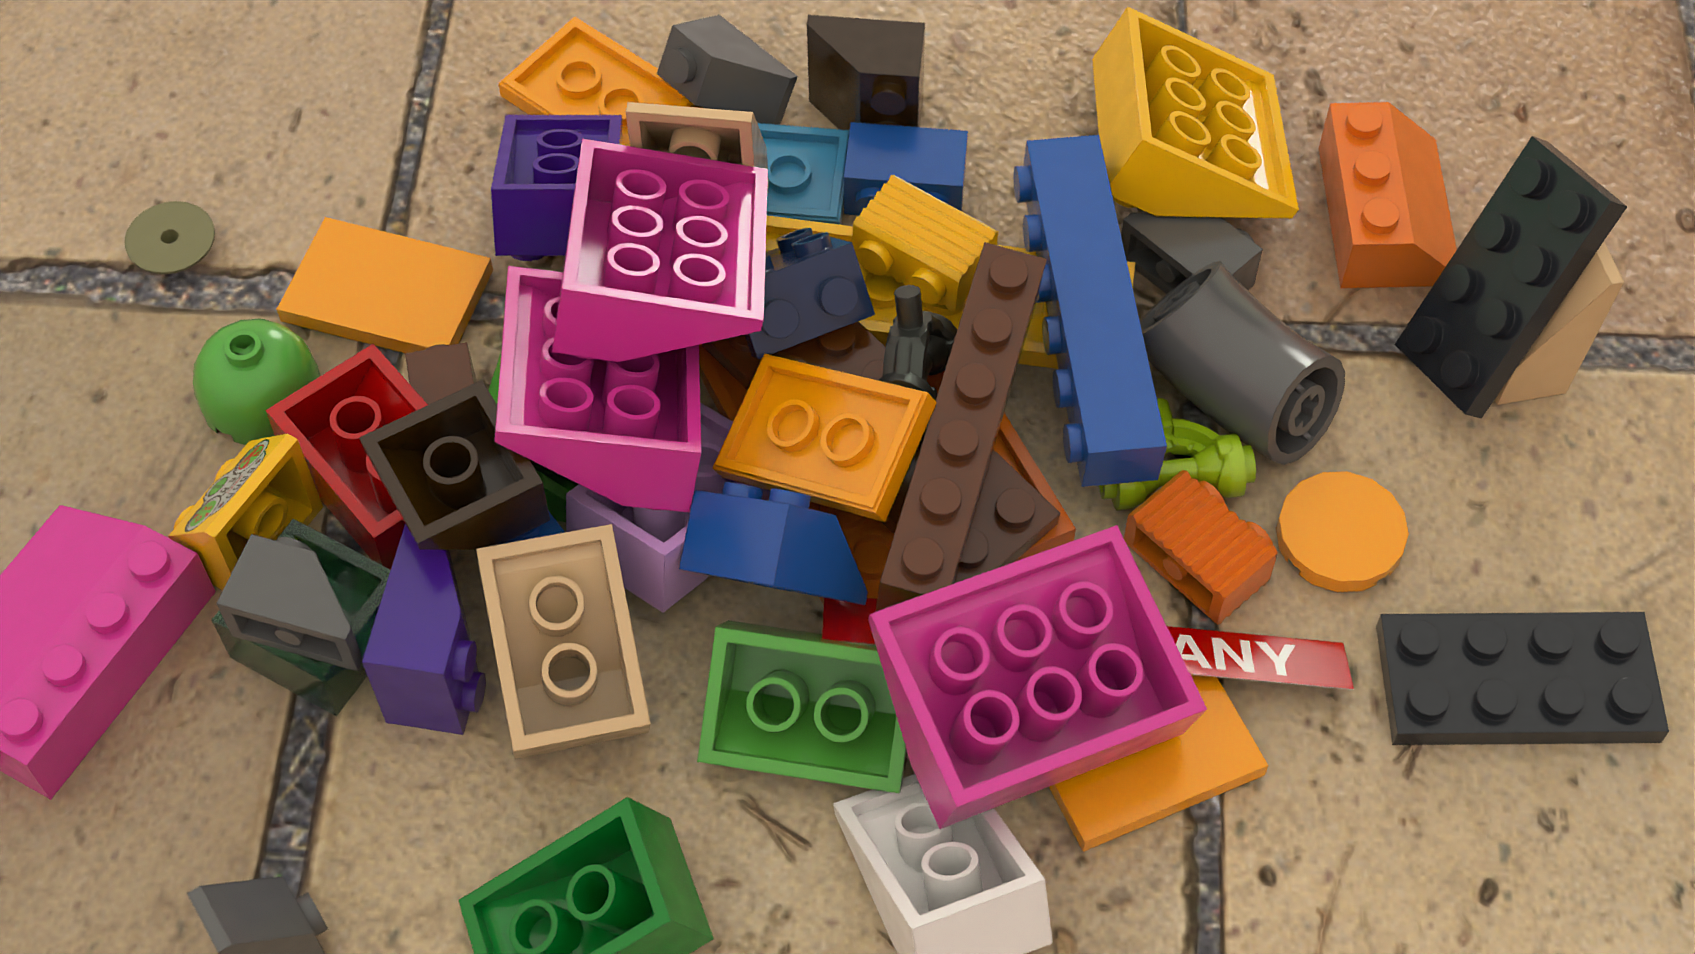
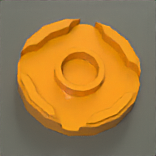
M1348 471L1322 472L1300 481L1285 497L1276 526L1279 550L1287 563L1288 559H1290L1292 564L1300 569L1299 575L1312 585L1334 592L1364 591L1375 586L1378 580L1385 578L1388 574L1390 576L1399 566L1409 535L1405 512L1393 494L1373 479Z

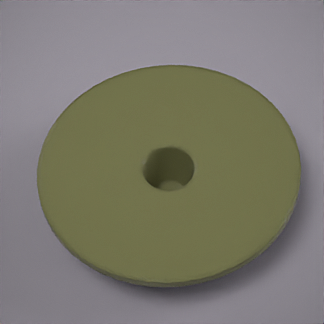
M180 201L161 203L143 211L132 221L125 235V249L130 260L142 270L155 274L181 272L199 263L209 253L215 239L214 224L210 216L202 208L194 204Z

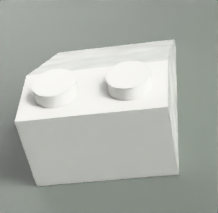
M915 774L903 778L900 793L871 789L833 803L835 816L898 954H1026L1053 943L1045 878L994 808L939 829Z

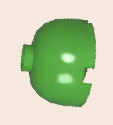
M261 318L246 319L220 328L206 340L194 363L193 390L207 425L216 433L218 429L222 433L231 435L234 442L246 445L251 440L275 436L266 410L321 375L310 349L304 340L291 329L282 324Z

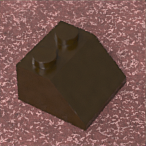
M808 15L809 102L840 130H850L851 122L920 127L923 104L925 23Z
M483 380L359 437L361 445L420 550H476L478 548L500 545L550 521L543 482L530 460L494 442L497 404Z

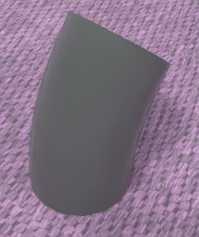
M1221 261L1207 265L1184 280L1140 319L1148 361L1203 413L1229 433H1236L1243 443L1251 445L1252 449L1273 462L1286 465L1303 457L1325 434L1338 411L1345 386V370L1341 361L1299 335L1277 318L1232 275Z

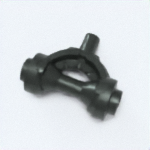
M904 285L897 288L894 292L897 316L893 320V326H890L884 353L883 377L878 381L928 392L936 401L937 391L929 385L927 378L928 376L945 371L958 329L944 316L930 311H922L920 288L914 285Z

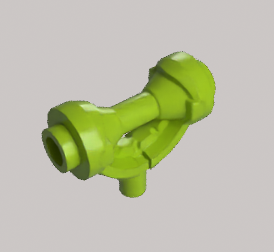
M1157 398L1167 444L1165 455L1171 452V454L1191 456V458L1163 461L1158 480L1098 485L1101 498L1112 499L1114 508L1117 511L1133 509L1142 504L1147 495L1165 485L1182 470L1188 471L1191 478L1197 479L1198 482L1206 481L1213 485L1222 497H1242L1245 495L1246 483L1255 482L1256 462L1251 445H1242L1236 433L1218 435L1211 429L1190 420L1173 418L1169 402L1166 399Z

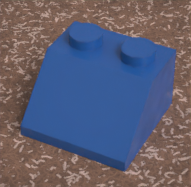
M724 482L722 494L694 491L679 569L773 589L866 605L868 591L836 515L809 509L811 496L771 488L769 501L762 500L763 489L731 482Z

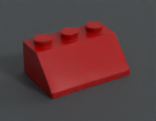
M373 343L266 410L275 436L289 434L298 439L321 501L387 578L393 565L405 522L361 445L359 437L417 411L428 404Z

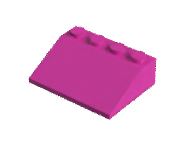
M582 138L552 352L574 355L587 360L600 359L622 362L761 331L764 321L768 169Z
M508 266L494 442L622 506L690 513L701 458L699 345L622 362L600 359L587 360L574 355L554 353L552 348L563 272Z
M63 505L58 506L0 575L1 772L50 800L54 797L215 594L216 591L198 553L145 525Z
M1117 525L871 613L868 617L912 769L939 829L1182 735L1207 710Z

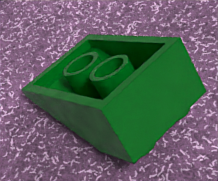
M629 797L619 801L458 900L474 954H690L714 940L671 818Z

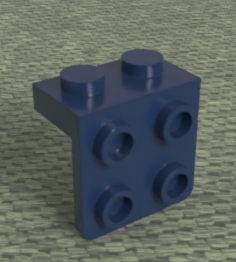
M811 228L799 229L776 239L778 248L766 252L764 321L762 330L744 335L751 356L760 359L763 358L764 354H774L874 316L875 312L852 242L830 237L828 232L813 235Z

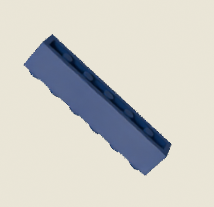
M1099 135L1027 140L1023 166L1014 167V192L1017 203L1026 202L1028 215L1023 217L1025 249L1027 252H1036V256L1047 259L1037 303L1046 302L1048 317H1044L1042 323L1043 343L1046 354H1056L1058 369L1053 371L1055 404L1057 408H1066L1069 424H1064L1063 445L1066 460L1068 463L1077 462L1082 487L1158 480L1167 444Z

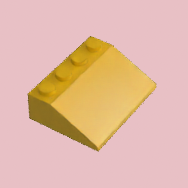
M1127 6L1092 58L1098 132L1113 200L1124 207H1136L1155 216L1292 219L1298 212L1299 207L1274 74Z

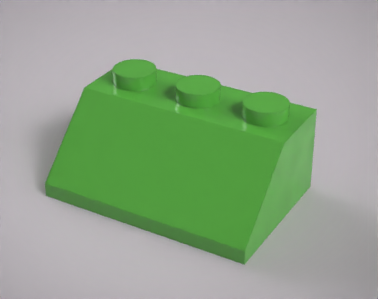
M731 620L715 627L697 762L887 792H901L908 753L876 645L822 639V634Z

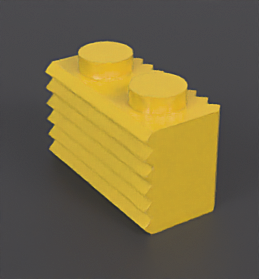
M891 175L888 182L883 184L881 191H877L874 199H871L868 206L863 208L860 216H856L853 223L852 244L859 263L866 270L875 275L893 276L898 283L903 282L905 285L917 286L920 288L921 301L931 305H945L950 312L958 309L969 294L984 242L997 245L999 231L905 180Z

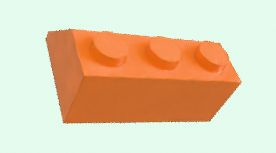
M1389 102L1330 103L1318 149L1340 288L1433 287L1457 250L1436 139Z

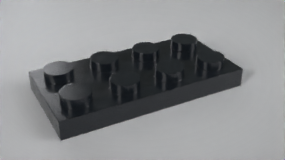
M1532 136L1394 345L1465 415L1482 419L1620 219L1627 206L1551 143Z
M1645 612L1381 614L1377 622L1376 631L1392 745L1662 743L1669 732Z

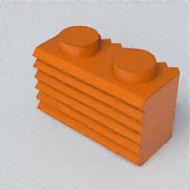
M1186 470L1180 471L1127 517L1124 534L1126 544L1217 625L1221 624L1235 609H1238L1244 601H1248L1251 595L1257 593L1260 587L1266 585L1271 578L1278 552L1267 532L1254 522H1246L1239 519L1236 512L1229 511L1222 495L1213 485L1206 481L1198 482L1197 479L1191 478Z

